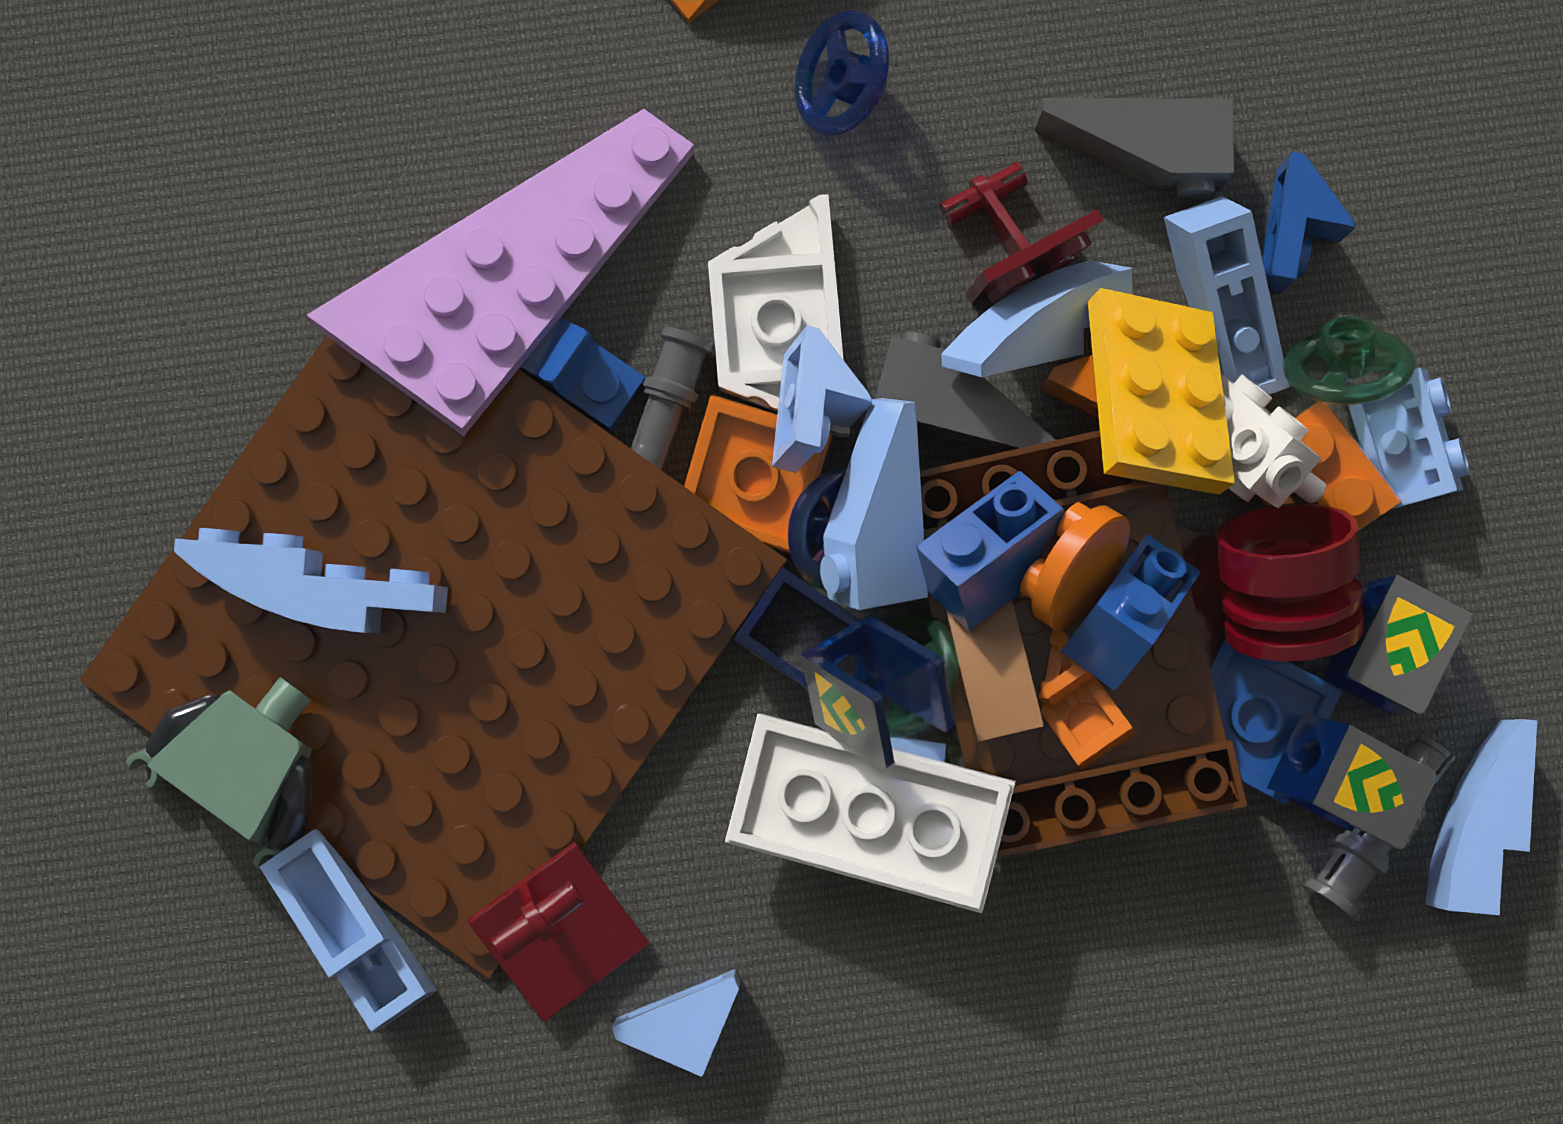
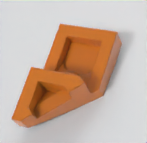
M1052 630L1049 641L1051 649L1045 680L1041 682L1039 699L1042 702L1041 714L1080 770H1083L1130 738L1135 732L1098 679L1061 652L1069 640L1064 631Z

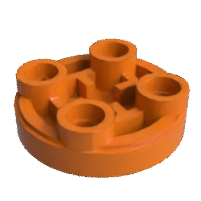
M1080 502L1073 504L1063 515L1058 525L1057 536L1060 539L1053 547L1047 559L1040 558L1036 560L1026 571L1022 579L1020 591L1032 599L1031 606L1034 617L1055 631L1068 629L1091 610L1111 583L1123 560L1130 537V523L1125 516L1108 506L1102 505L1090 509Z

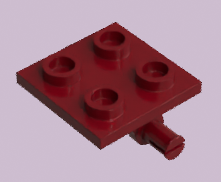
M1017 161L988 178H985L982 174L969 180V188L945 201L939 202L942 214L948 213L945 220L950 226L982 210L988 216L1009 257L983 270L965 293L971 304L988 296L992 305L1024 286L1026 281L1036 275L1035 269L1042 266L1047 275L1080 257L1079 253L1092 245L1088 236L1103 221L1098 209L1029 245L999 201V199L1028 185L1025 172L1017 176L1023 169Z
M575 842L467 919L469 926L543 1021L553 1016L649 945L647 938Z

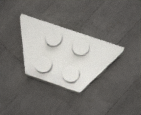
M828 194L818 195L809 201V206L779 224L777 221L755 233L753 239L740 247L734 246L708 262L719 391L778 413L784 353L807 325L819 328L843 359ZM830 424V431L834 432V436L839 438L850 436V427Z

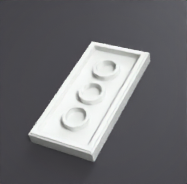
M757 714L725 842L971 911L983 912L1016 781L882 746L886 770H883L825 730L765 714Z

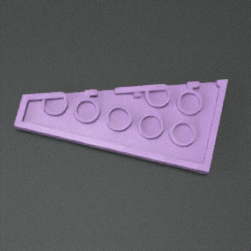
M642 109L306 315L308 321L321 333L464 436L691 158L694 144L647 110Z

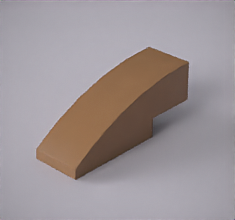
M1013 601L1008 602L970 632L947 611L978 742L1043 727Z

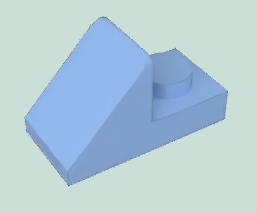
M807 325L784 353L772 467L796 473L814 453L819 454L823 450L829 436L830 424L850 427L872 405V399L867 390L822 331L816 327Z

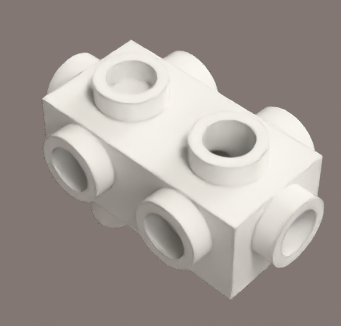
M1221 374L1235 482L1229 489L1247 502L1257 494L1277 508L1284 503L1292 492L1309 504L1318 501L1326 490V483L1311 473V470L1322 458L1302 441L1309 430L1279 406L1271 414L1265 406L1271 401L1272 397L1243 374L1235 383Z

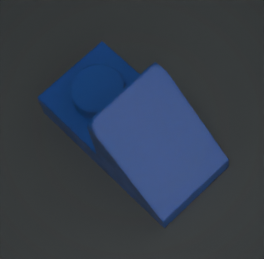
M1292 152L1277 168L1261 254L1269 292L1280 294L1297 277L1304 276L1309 264L1312 248L1311 240L1303 239L1304 237L1341 242L1356 228L1352 217L1307 156L1302 153Z
M561 317L519 368L611 432L642 390L645 380L644 375L596 344L588 331Z

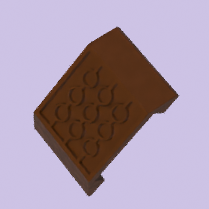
M1100 430L920 471L924 540L1018 471H1021L1064 509V514L1073 504L1080 502L1090 509L1102 505L1108 506L1129 520V542L1115 576L1147 533L1164 546L1176 551L1184 559L1167 489L1168 485L1104 474ZM1057 531L1041 557L1044 560L1047 559L1053 547L1060 539L1057 536ZM1191 588L1152 647L1115 691L1098 679L1133 727L1135 734L1083 770H1080L1042 714L1043 727L978 742L947 610L928 592V601L940 656L945 662L952 710L965 768L1016 781L997 858L1247 807L1233 742L1225 737ZM1020 593L1012 601L1041 713L1042 702L1039 699L1041 682L1045 680L1051 649L1049 641L1053 629L1034 617L1031 606L1032 599ZM1085 616L1068 629L1063 630L1069 639Z

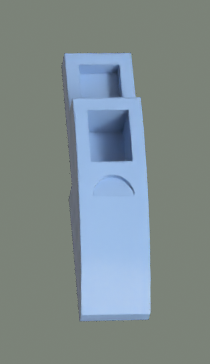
M199 528L198 540L175 539L174 552L201 575L227 592L259 608L296 621L330 629L380 634L382 608L446 613L448 587L429 585L430 572L390 569L389 582L365 580L366 567L326 564L325 577L321 576L323 552L304 549L303 536L264 533L263 545L239 544V531Z

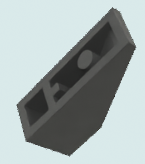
M1042 98L1034 118L1035 131L1158 191H1176L1177 197L1182 199L1211 197L1215 194V191H1220L1234 174L1233 99Z
M916 332L905 333L904 339L891 337L875 399L886 398L915 402L918 433L995 453L1056 440L984 377L942 367L941 354L945 350L941 349L942 341Z

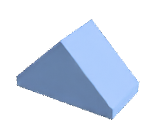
M736 969L617 1017L611 1027L615 1039L702 1077L739 990L740 979Z

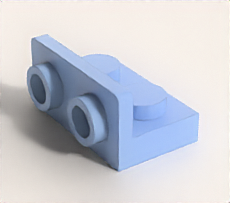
M1420 367L1344 391L1360 446L1401 499V502L1391 509L1463 491L1460 477L1470 475V469L1461 440L1457 438L1449 441L1442 416L1452 414V408L1441 377L1431 380L1428 370Z

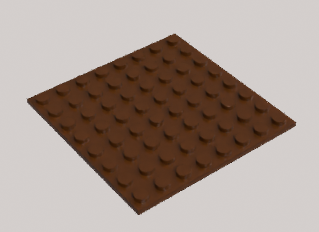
M374 268V270L369 276L373 275L379 270ZM326 336L181 539L198 540L199 528L239 531V544L263 545L264 533L303 536L304 549L323 552L321 573L323 577H325L326 564L366 567L365 580L389 582L390 569L430 572L429 585L448 587L446 613L382 608L380 634L325 628L296 621L259 608L227 592L197 572L178 556L173 549L79 681L151 733L166 711L207 694L221 696L230 690L256 708L279 678L295 687L311 699L287 731L312 749L309 757L314 767L311 811L303 837L312 830L318 829L370 893L490 979L500 964L469 926L467 919L573 842L577 844L580 850L583 849L787 559L519 369L463 436Z

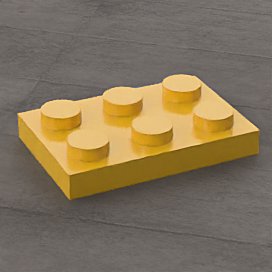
M1100 288L1088 300L1104 474L1220 495L1235 482L1213 312Z

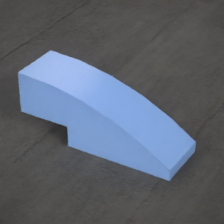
M1089 260L1055 270L1025 284L995 303L971 323L941 354L942 367L985 377L1083 355L1084 329L1090 328L1088 300L1100 288L1132 295V268Z
M1500 720L1477 749L1456 785L1442 819L1430 863L1425 905L1448 911L1500 915L1503 849L1530 852L1537 720Z
M318 829L312 830L260 866V869L328 977L336 976L370 1031L386 1027L437 991L415 955L386 914Z

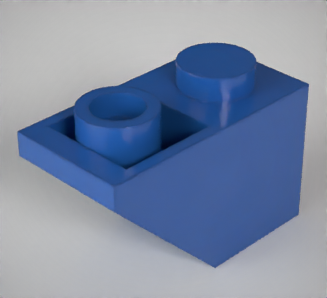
M1018 471L916 546L928 592L970 632L1021 593L1020 586L1026 571L1036 560L1042 557L1057 531L1064 515V509L1025 474Z
M1147 533L1085 616L1061 652L1115 691L1152 647L1201 572L1186 562L1176 551L1164 546Z

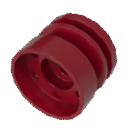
M1290 503L1282 504L1279 508L1269 505L1247 510L1229 518L1217 529L1220 579L1228 586L1223 591L1222 600L1223 612L1225 613L1226 641L1236 651L1256 659L1280 662L1313 660L1337 654L1355 645L1364 634L1361 583L1354 578L1361 570L1357 519L1345 510L1320 504Z

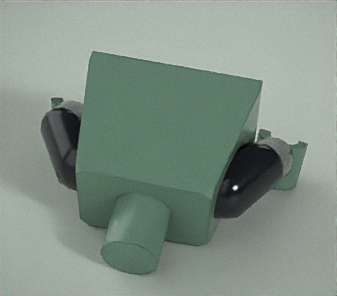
M282 678L277 680L256 708L230 690L221 696L207 694L166 711L148 738L145 748L127 757L126 766L133 770L147 762V767L151 769V778L145 783L147 788L154 787L167 780L249 841L262 844L268 836V842L256 854L253 861L254 866L260 869V866L269 861L272 855L276 856L303 837L310 816L314 781V767L309 760L312 749L287 731L311 699Z

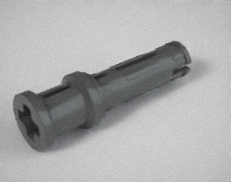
M663 326L660 334L665 342L653 376L645 377L643 383L645 388L643 393L649 397L631 446L633 451L662 471L684 409L691 410L692 405H696L698 394L694 389L706 355H713L715 350L713 342L690 332L669 326Z
M1422 735L1417 737L1407 753V757L1436 773L1437 778L1433 787L1455 760L1454 756L1450 755L1446 748ZM1355 827L1352 832L1346 830L1343 834L1337 836L1334 840V845L1337 849L1317 878H1308L1303 884L1305 891L1318 902L1350 921L1358 913L1355 904L1376 875L1384 876L1389 869L1388 863L1390 859L1387 854L1393 847L1358 827Z

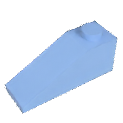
M1221 196L1164 217L1177 275L1189 307L1213 312L1221 374L1233 383L1243 374L1268 395L1289 388L1252 211Z
M878 398L872 399V405L867 409L823 536L825 556L822 558L820 565L821 580L827 591L828 598L836 603L857 610H863L928 597L927 585L916 546L924 541L915 402Z

